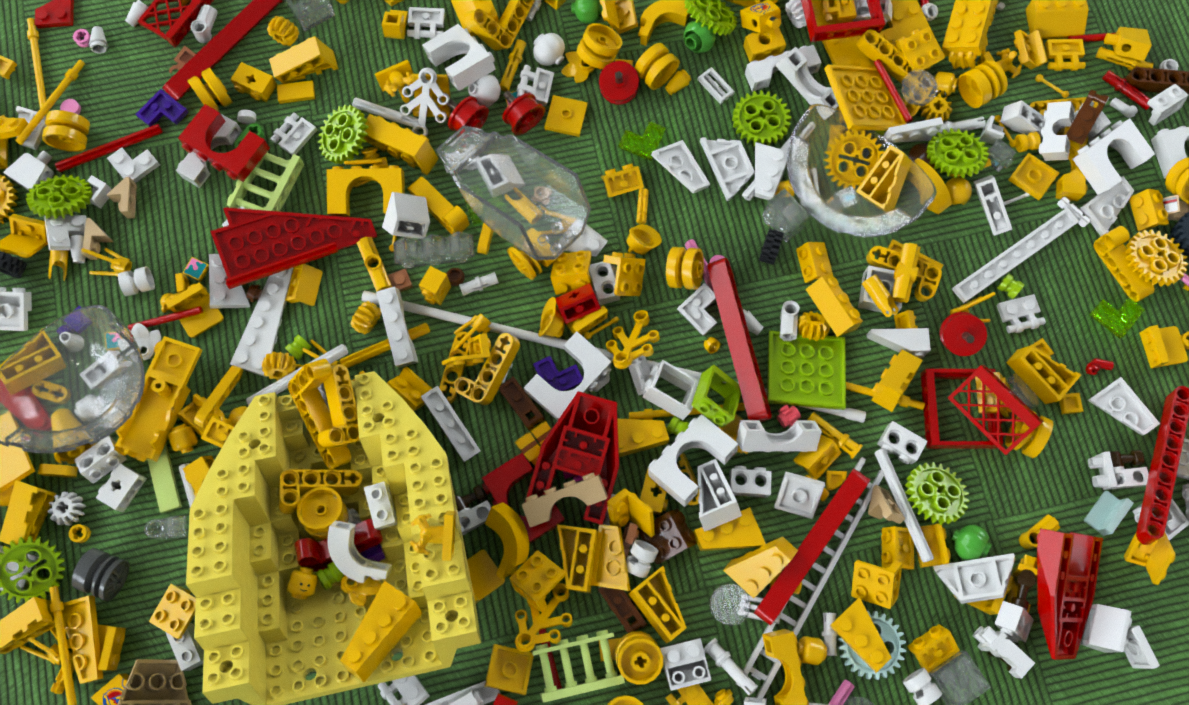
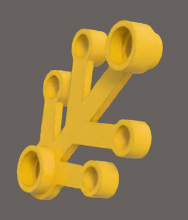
M639 310L634 313L635 326L629 339L625 335L623 327L617 326L612 330L614 338L619 339L624 346L623 351H620L615 340H609L606 343L607 351L614 355L613 365L617 369H625L631 365L632 360L642 355L649 357L654 353L652 345L645 343H656L660 340L657 330H651L648 334L638 338L642 328L646 327L650 321L648 312L645 310ZM644 344L640 349L631 352L632 349Z
M559 583L553 588L554 597L548 603V608L541 614L536 607L527 601L531 609L533 625L529 630H527L526 625L528 620L527 612L522 609L516 611L515 619L520 633L515 639V645L519 651L529 652L536 644L548 641L557 644L561 640L560 631L557 629H552L549 633L536 634L540 629L558 625L570 627L573 624L572 615L569 613L549 618L559 603L568 599L569 589H567L566 584ZM520 615H525L522 619L518 618ZM565 618L570 619L568 622H563ZM557 634V638H551L552 635ZM524 641H529L528 644H522Z

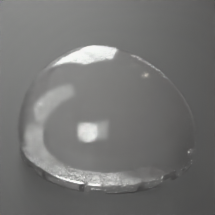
M822 104L811 105L795 126L790 137L791 140L787 152L789 180L803 208L824 226L839 233L843 232L858 237H877L890 234L918 219L935 199L937 191L928 175L911 158L912 162L895 209L888 212L882 211L863 199L856 192L858 189L857 185L855 190H851L850 185L848 189H843V184L840 187L837 186L838 180L831 182L833 175H826L830 169L824 168V166L828 165V162L823 161L829 155L824 152L831 150L827 146L828 144H835L832 140L833 138L839 140V133L845 136L848 127L841 111ZM865 130V136L871 133L870 139L877 138L875 144H882L878 149L879 151L885 152L889 145L899 149L875 130ZM849 143L844 147V151L848 154L852 150ZM865 148L862 151V156L867 158L869 150ZM841 154L838 156L842 159L869 165V162L856 159L855 157ZM844 161L839 164L841 172L846 169ZM862 166L856 170L858 176H861L864 172ZM848 194L850 196L855 195L856 198L846 201L843 195H845L847 198Z
M91 305L62 316L35 334L0 368V444L7 447L9 445L22 448V451L34 453H58L76 450L78 446L87 443L92 445L106 438L131 417L132 411L136 404L140 402L144 390V362L141 350L133 334L110 309L102 305Z

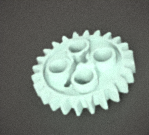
M867 611L883 642H887L890 645L889 654L892 658L875 673L842 638H838L840 642H843V645L839 646L838 649L844 650L840 657H847L848 660L844 665H852L851 672L858 670L859 677H862L865 673L866 679H871L873 674L874 679L879 680L880 674L883 678H887V671L894 674L893 666L896 668L901 667L897 661L904 660L900 652H906L904 648H901V645L905 644L906 641L900 640L899 637L904 633H897L896 630L899 625L892 626V618L885 620L886 614H881L878 617V612L873 611L871 616L870 612Z

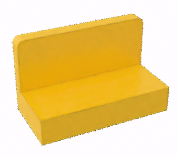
M307 264L294 267L285 301L289 303L302 302L309 306H314L323 272Z
M821 434L817 451L800 452L794 458V462L805 468L809 476H814L818 479L842 452L834 440Z

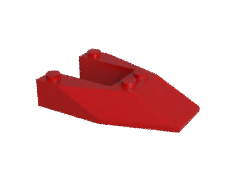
M580 391L576 393L541 445L526 497L537 494L538 497L545 495L544 491L552 488L557 469L582 477L593 472L595 476L600 474L608 498L587 506L583 519L603 525L608 509L607 501L611 498L619 470L617 402Z
M1040 528V532L1037 535L1038 614L1051 659H1076L1095 596L1103 542L1101 537Z

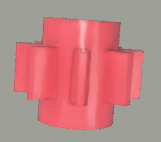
M787 404L778 410L779 415L776 416L783 428L788 426L790 428L796 420L801 418L798 409L795 406L789 408Z

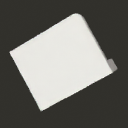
M991 115L982 130L980 140L997 146L1005 135L1003 132L1004 127L993 124L995 116Z
M91 175L87 180L93 186V195L90 202L101 209L109 199L107 194L112 189L106 183Z

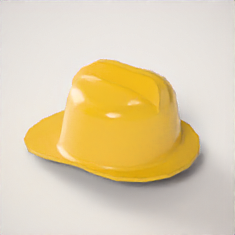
M640 224L629 230L630 234L627 238L629 253L636 252L644 255L662 243L660 234L648 225Z
M551 297L544 306L538 336L547 335L560 338L563 334L565 323L561 313L556 309L555 297Z

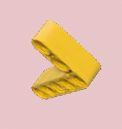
M510 0L498 23L482 9L466 12L464 23L493 50L508 49L513 44L535 0Z
M867 30L857 39V48L874 62L880 59L887 73L908 88L902 100L911 117H913L935 85L934 78L925 70L917 74L913 73L904 54L875 30Z
M321 359L305 364L289 381L288 390L325 465L332 470L350 463L351 454L347 445L325 449L318 442V436L322 431L333 428L330 411L318 390V387L331 375L332 370L328 360Z

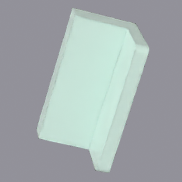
M1104 491L1085 517L1084 522L1103 536L1113 534L1134 502L1128 498L1119 500L1109 491Z

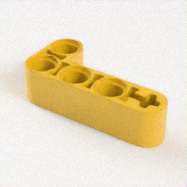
M420 176L407 188L411 195L426 198L428 212L454 237H457L470 225L466 213L459 206L456 205L454 207L424 177Z
M1118 226L1102 235L1094 242L1093 246L1128 297L1134 302H1139L1153 294L1155 288L1150 280L1147 283L1145 282L1144 276L1139 278V272H1132L1135 269L1134 266H1128L1131 260L1126 259L1129 254L1125 253L1127 248L1124 243L1130 239V235L1125 227Z
M874 246L866 255V260L871 266L895 270L896 266L891 264L890 259L895 258L899 262L901 253L882 246ZM874 253H878V259H875ZM918 259L916 266L918 267V274L915 280L918 283L914 295L918 301L926 302L935 295L942 271L936 264ZM928 270L934 272V274H935V278H934V279L928 277V275H927V271H928ZM921 288H926L929 291V296H924L921 293Z
M509 333L499 335L490 352V357L486 359L476 381L460 377L455 381V391L478 404H490L520 348L519 340ZM502 357L501 363L497 364L498 359ZM491 374H493V378L489 382L488 378ZM468 383V388L464 391V386ZM484 392L483 398L480 399V393Z
M343 364L331 367V375L323 382L333 423V428L322 431L318 436L320 446L325 449L348 445L360 440L356 401L349 371Z
M285 470L280 476L278 485L279 510L284 514H292L297 509L300 495H304L309 490L317 487L332 488L339 495H353L360 488L362 475L357 470ZM290 480L293 482V484L289 485L286 484L284 481ZM307 480H311V481H313L315 484H312V485H311V484L306 483V481H307ZM328 480L334 481L335 484H333V485H332V484H329V483H327V481H328ZM291 499L294 503L288 504L284 500Z

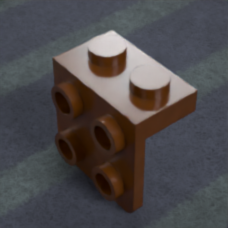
M678 508L654 520L655 535L653 537L639 529L642 540L658 549V554L654 560L655 564H660L697 544L693 531L688 528L685 516Z

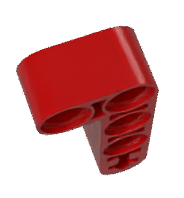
M372 519L356 524L354 544L359 553L382 542L381 530L374 528ZM303 538L294 543L297 562L302 567H308L313 569V572H317L320 569H326L328 564L333 562L328 549V538L320 542L311 538Z

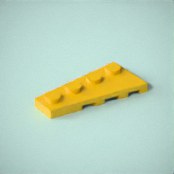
M88 595L64 602L62 613L68 636L67 644L74 654L72 661L79 683L85 684L103 679V670H98L101 651L95 596Z

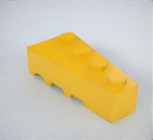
M368 115L366 118L368 121L365 123L369 126L365 130L368 135L363 138L367 143L383 152L387 150L394 158L399 160L401 157L410 167L415 168V166H418L423 174H429L439 158L426 136L423 134L417 135L409 128L403 129L395 122H387L381 116Z
M384 580L340 660L348 672L364 683L422 614L417 603Z

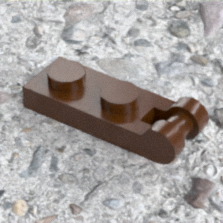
M1092 89L1066 133L1069 140L1083 145L1109 99V96L1096 94L1097 91ZM1092 101L1099 103L1097 108L1090 106Z
M514 376L500 385L498 390L528 431L532 430L533 426L537 423L545 421L540 411ZM532 412L534 417L528 420L526 415Z
M606 587L598 589L627 633L637 631L639 628L643 629L647 626V623L624 590ZM633 615L636 621L630 625L627 619Z

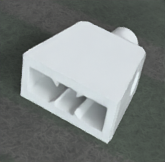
M42 151L37 158L29 153H24L3 173L29 191V188H34L33 184H40L39 180L47 181V177L52 178L54 172L47 164L53 157L45 151Z

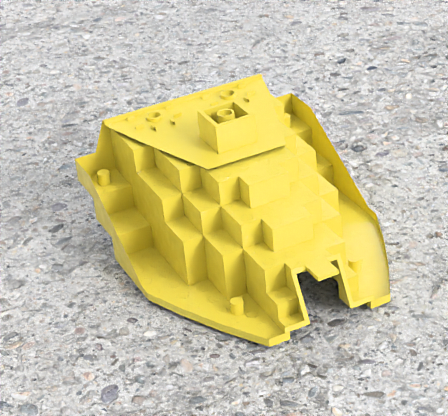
M375 371L355 375V381H351L357 406L360 440L347 445L351 454L350 463L332 470H357L362 475V483L357 493L353 495H340L346 508L356 510L361 522L372 519L364 487L383 481L389 484L396 510L397 525L380 529L383 538L380 544L385 555V559L380 562L392 564L391 573L386 579L377 581L382 586L385 580L413 599L422 614L364 683L348 672L340 660L376 595L366 596L365 606H357L350 601L349 595L342 591L341 581L333 583L331 588L325 590L318 580L314 595L308 597L307 600L294 598L287 590L292 571L300 570V567H302L298 565L294 543L303 538H311L317 542L322 540L314 539L307 533L297 516V509L292 514H284L279 510L278 485L282 472L289 469H331L325 465L290 394L277 397L276 393L272 392L255 396L229 434L210 467L190 507L186 585L196 597L194 639L204 650L202 693L212 704L233 699H240L251 705H286L449 668L458 648L481 643L476 603L447 454L427 426L403 398ZM290 480L284 481L286 484H293ZM307 480V481H306V483H308V484H311V485H312V484H315V483H314L313 481H311V480ZM328 480V481H327V483H329V484H332V485L335 484L334 481H331V480ZM291 499L284 500L288 504L294 503ZM447 511H456L454 557L451 561L442 560V544L428 543L425 548L430 551L429 555L417 553L413 549L410 541L413 540L416 543L419 541L421 529L418 524L411 526L410 523L417 516L429 513L432 516L426 519L429 526H443L444 514ZM354 581L348 582L349 585H353L355 583ZM398 652L403 653L400 660H392L394 654ZM310 672H316L315 678L306 680V676Z

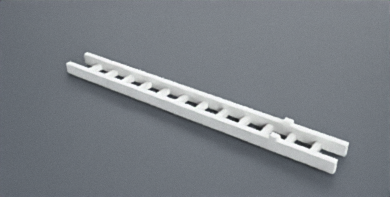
M861 457L854 469L860 472L866 459ZM879 470L873 483L869 482L866 486L869 490L863 500L858 498L856 504L860 505L855 516L852 517L847 514L845 517L847 521L851 522L845 534L838 530L834 533L836 537L841 539L836 551L827 546L823 549L825 553L832 556L826 569L815 562L812 565V568L823 574L817 586L805 579L802 580V585L813 591L807 604L793 595L790 597L789 600L803 608L797 622L781 612L780 618L794 626L792 631L796 636L863 513L867 509L873 487L875 485L879 486L884 476L882 470ZM773 623L771 626L768 624L763 634L773 632L772 630L776 623ZM761 636L743 669L747 675L751 672V675L756 679L764 680L756 698L764 697L781 666V662L778 659L767 656L765 650L762 649L764 646L763 636ZM759 653L774 662L767 676L752 667Z

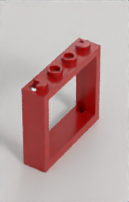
M801 0L811 42L862 36L870 29L880 33L885 26L880 0H867L871 16L869 20L817 26L812 1Z
M925 369L920 373L922 401L925 403L923 413L925 438L928 441L926 449L998 448L990 439L989 441H940L935 379H967L976 369ZM989 369L993 373L996 372V369ZM988 413L987 418H997V413ZM988 421L989 432H997V421ZM1000 421V432L1004 433L1001 429L1002 421ZM1000 435V443H1001L1002 445H1003V437H1004L1005 435Z

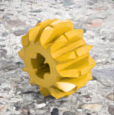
M275 16L267 27L268 34L273 37V40H276L283 46H291L296 42L299 35L298 28L294 26V23L283 16Z
M932 94L929 98L925 99L920 107L922 111L921 117H926L925 120L941 117L942 121H947L952 113V108L950 107L952 102H947V97L942 98L941 94L937 96Z
M369 301L362 303L352 316L351 327L364 335L369 333L380 319L381 309Z
M803 312V315L798 319V333L802 335V338H808L809 341L811 339L815 341L819 339L824 340L830 331V325L824 316L818 314V312Z
M273 351L272 354H266L262 361V371L264 376H269V379H276L278 381L296 370V361L293 356H289V353H282L281 351L276 353Z

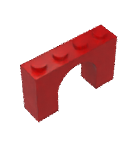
M204 104L178 137L182 143L181 147L189 153L192 151L196 153L200 160L211 162V165L218 171L224 170L231 179H238L244 182L270 147L263 138L249 131L234 150L226 153L212 151L211 141L226 121L220 112Z
M520 453L482 477L484 483L481 485L487 495L491 493L494 497V500L491 501L494 506L502 502L508 505V494L513 485L534 471L524 454ZM555 504L552 508L551 519L533 527L529 526L526 516L519 515L527 530L529 545L556 528L557 524L561 525L565 522L564 517Z

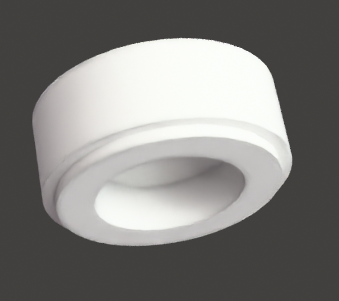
M240 110L237 120L243 124H252L256 122L257 115L251 110Z

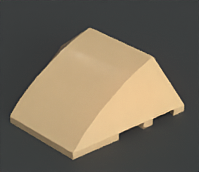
M137 659L117 705L192 704L188 698L184 672L181 671L177 660Z

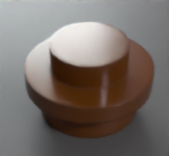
M452 268L447 272L451 286H459V284L464 282L465 275L461 269Z
M251 284L246 298L250 299V302L254 303L256 300H259L263 291L260 289L261 285Z

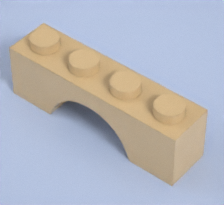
M594 472L582 477V481L577 483L575 480H571L563 484L564 488L558 490L556 487L544 491L545 495L540 497L537 494L526 497V502L521 505L529 526L533 527L549 521L554 504L561 498L576 497L587 506L607 499L608 496L600 474L596 476Z

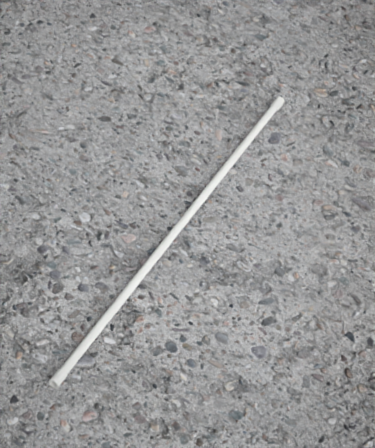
M363 291L361 299L363 302L369 301L379 305L377 293ZM403 301L404 311L464 325L473 318ZM491 322L489 326L491 328L490 332L499 334L509 333L519 339L564 349V344L568 341L547 335L539 337L538 333ZM597 348L610 361H613L614 355L605 349ZM647 360L650 370L654 365L658 366L660 364L659 362ZM676 367L695 379L700 380V372ZM799 406L864 423L866 417L865 411L853 408L838 410Z

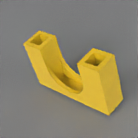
M390 165L388 168L369 166V169H362L361 166H351V169L334 166L332 169H327V214L329 216L350 217V192L352 188L360 181L373 180L382 187L383 213L386 215L391 193L405 194L403 169L397 165Z

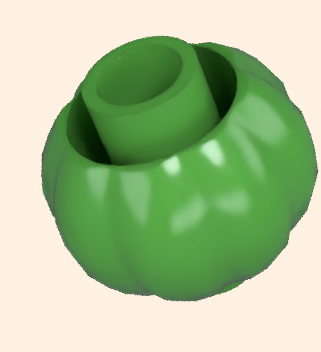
M575 0V2L571 3V11L575 13L580 22L592 24L600 19L598 14H601L603 7L599 0Z
M696 20L688 23L683 35L687 48L694 53H705L711 50L716 40V34L713 33V29L708 30V25L701 27L702 23H696Z
M966 525L961 530L956 529L951 538L955 541L954 549L957 555L966 561L979 559L980 557L985 558L992 544L988 543V533L977 525Z

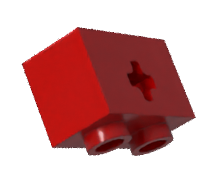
M590 283L555 298L558 309L566 324L601 309Z

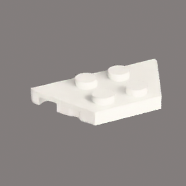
M705 137L700 138V143L726 200L730 201L755 173L746 151L739 140L727 141L725 139H717L715 141L706 140Z
M1014 553L933 567L935 573L958 601L964 604L1004 598L1014 566L1015 556Z

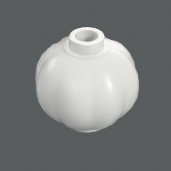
M542 33L535 39L533 54L539 64L543 66L559 65L564 60L565 44L558 34L548 33L544 35Z
M487 74L468 86L469 95L474 96L480 106L490 107L499 99L501 88L497 78L492 74Z

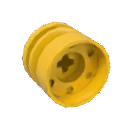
M986 60L975 68L961 74L957 85L965 103L970 107L980 108L990 100L1004 94L1007 91L1008 82L1001 66L995 61Z
M531 229L522 237L524 245L515 242V248L509 247L507 253L515 267L527 278L533 280L537 276L536 273H542L540 264L548 268L557 260V256L549 243L537 231Z

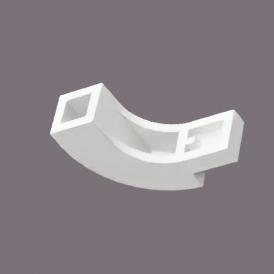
M335 520L329 526L328 549L336 567L348 578L360 583H364L369 576L374 580L386 579L391 573L392 564L368 560L361 556L354 544L356 524Z

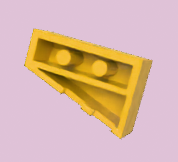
M315 36L269 59L274 78L283 84L305 79V75L311 73L322 74V70L333 68V71L339 69L334 51Z
M903 349L898 355L894 354L889 362L891 366L889 369L885 368L880 377L881 381L877 382L871 391L874 393L871 401L893 412L923 360Z
M664 566L628 594L666 644L687 628L679 606L674 599L671 585L668 583L665 575Z

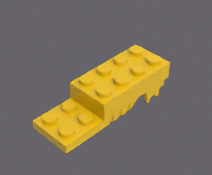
M955 0L942 45L945 57H948L949 62L952 63L953 69L959 67L962 69L971 67L973 69L976 66L975 59L977 56L986 54V46H988L987 31L989 26L992 25L991 22H993V15H995L998 0Z
M166 336L163 337L144 376L145 379L144 381L142 380L141 387L136 393L129 417L121 418V425L115 430L119 438L114 450L118 454L128 455L141 462H145L147 459L155 462L158 461L168 440V434L178 419V412L182 410L191 391L186 385L203 351L201 348Z

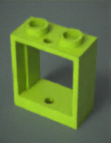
M712 365L701 373L691 406L722 428L735 418L741 396L739 384L718 367ZM709 387L725 398L723 408L707 397Z

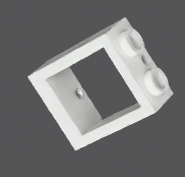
M662 360L658 366L654 365L649 375L652 377L646 381L643 387L645 389L643 398L684 420L692 411L693 406L691 405L699 380ZM659 376L686 391L682 403L655 388Z

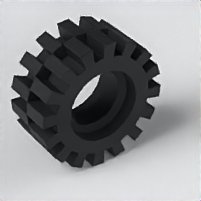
M769 228L759 261L774 265L783 239V232Z
M1 251L0 272L8 276L21 278L27 263Z

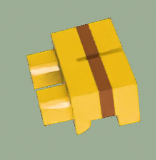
M543 421L514 442L529 462L531 461L533 465H536L543 441L552 430L547 421Z

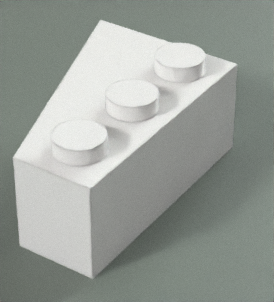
M714 459L697 466L698 500L700 505L699 519L704 532L741 517L742 514L737 500L717 460Z

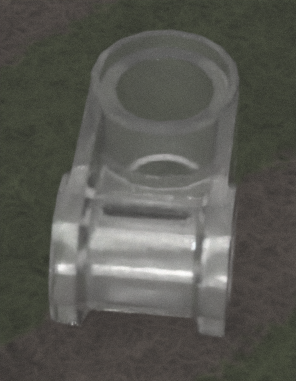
M172 516L150 520L145 525V534L157 540L187 537V516ZM160 527V529L157 530L156 533H154V529Z

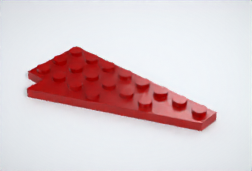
M228 207L223 208L229 225L210 231L228 278L335 242L338 250L356 245L364 237L377 238L372 220L367 218Z

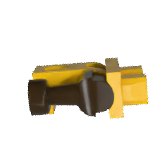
M1024 555V558L1020 559V563L1012 571V576L1015 577L1011 581L1013 587L1008 593L1006 602L1023 607L1029 613L1031 605L1026 600L1029 589L1036 583L1037 558Z

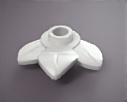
M136 323L131 330V336L121 337V345L126 352L134 353L138 359L149 360L155 353V345L161 341L160 331L154 330L149 332L144 325ZM146 347V353L142 354L141 349Z

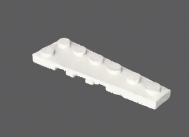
M293 268L268 277L230 365H235L243 370L266 378L268 377L264 376L262 371V361L266 354H272L274 345L277 342V333L279 326H281V317L287 303L285 300Z

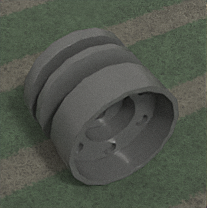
M92 548L77 563L72 575V586L82 592L92 593L93 596L100 597L104 601H110L122 589L128 577L130 564L127 560L119 559L117 556L110 557L109 553Z

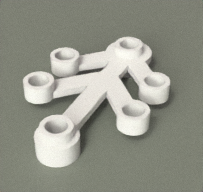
M428 67L423 68L419 72L418 80L402 89V94L405 97L413 96L415 90L421 86L422 93L408 104L400 107L401 114L406 116L411 114L412 109L420 104L418 125L412 131L420 135L419 128H422L424 136L428 135V129L425 126L428 107L435 115V120L438 123H443L447 120V114L438 108L429 95L430 88L438 97L437 101L439 104L445 105L450 100L449 95L443 93L436 83V72ZM427 73L431 76L430 80L426 79ZM406 88L411 90L410 95L406 93ZM441 96L446 97V102L441 101ZM404 106L409 109L408 113L404 112ZM439 114H442V115H443V117H444L443 120H440V119H439V117H438Z

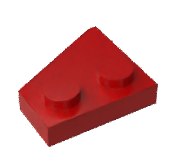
M53 0L35 9L34 25L38 29L73 26L74 0Z

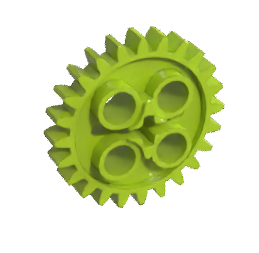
M685 0L684 2L686 4L685 8L688 9L687 13L692 14L690 17L695 18L696 23L701 22V27L708 25V30L712 28L714 34L717 32L720 36L722 34L725 36L727 34L730 35L737 26V17L733 16L735 13L730 11V7L725 6V2L720 0Z
M762 90L759 95L755 91H753L752 96L747 93L745 98H740V103L737 102L733 110L732 121H734L733 128H737L736 134L742 133L740 139L746 137V143L748 144L750 141H753V146H755V142L760 144L766 142L768 146H770L771 141L777 144L778 139H783L791 125L790 110L786 109L787 103L781 104L782 98L777 100V94L771 97L770 91L766 95L763 94Z
M344 105L343 108L338 106V111L333 109V115L328 114V121H323L325 126L320 127L323 132L318 134V136L322 137L318 141V143L322 144L319 149L322 150L321 155L325 156V159L335 164H342L344 161H348V158L353 160V154L359 155L358 149H363L361 144L366 142L363 138L368 135L365 130L369 128L365 124L368 120L364 118L365 114L361 110L351 105Z
M950 128L949 132L944 129L942 134L938 132L936 136H932L926 153H928L927 159H930L929 164H935L934 169L940 168V173L946 171L947 176L954 174L955 178L958 175L965 178L966 174L972 177L973 173L978 174L979 170L982 171L984 166H986L989 153H987L988 147H984L985 142H979L980 137L974 138L975 133L968 135L967 130L962 133L959 128L957 132Z
M65 174L61 178L55 175L54 179L47 177V181L39 180L40 184H33L34 188H29L30 193H26V201L30 211L38 214L39 217L45 215L46 219H49L51 216H54V219H57L58 216L65 218L67 214L73 216V212L80 213V208L86 209V205L91 204L90 199L93 195L89 182L86 183V180H81L79 176L76 178L73 175L66 177Z
M926 462L922 466L918 465L906 478L908 482L905 484V487L909 489L905 494L911 495L907 501L914 502L912 509L918 508L917 514H925V520L930 517L933 524L937 520L940 525L944 522L950 524L952 521L956 522L968 509L966 504L970 500L965 497L969 493L963 491L967 486L960 484L962 478H955L956 472L949 473V467L944 470L942 464L936 467L934 462L930 465Z
M29 536L26 542L20 537L18 544L12 540L10 542L11 548L4 545L2 547L4 553H0V588H3L0 595L8 593L7 600L15 596L16 603H19L21 598H24L26 603L30 598H39V595L45 599L47 597L46 591L50 592V587L60 586L61 583L56 579H63L64 577L63 574L59 573L66 569L65 566H60L65 561V558L58 559L62 551L54 552L56 544L49 547V540L41 543L40 536L36 541H33L32 536ZM28 552H38L39 558L37 560L29 559ZM43 559L47 560L46 563L36 566L31 573L28 571L14 580L10 579V577L23 572L26 565L30 568ZM16 562L19 565V569L11 571L8 569L7 563ZM46 568L49 570L50 575L48 577H41L38 574V570ZM26 579L29 581L30 586L28 588H21L18 585V581Z

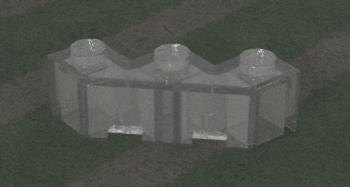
M459 231L448 237L430 234L421 240L403 237L393 243L395 264L403 265L404 268L456 262L463 263L474 256L473 235Z

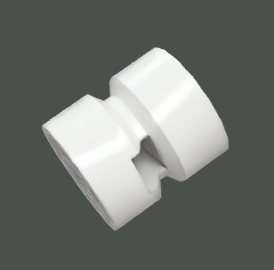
M147 266L137 268L134 272L129 270L118 274L119 285L125 296L138 294L139 290L146 292L155 288L153 275Z
M635 540L630 550L632 555H628L626 559L627 570L635 576L647 578L651 569L650 563L654 562L658 549L645 541Z
M925 668L916 670L902 681L909 693H914L913 699L917 705H930L942 696V692L936 683L930 682L932 678Z

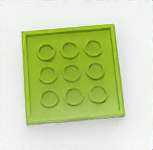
M769 331L768 403L845 410V337L826 336L824 340L819 339L815 341L811 339L809 341L808 338H802V335L797 333L796 340L784 341L780 338V331Z

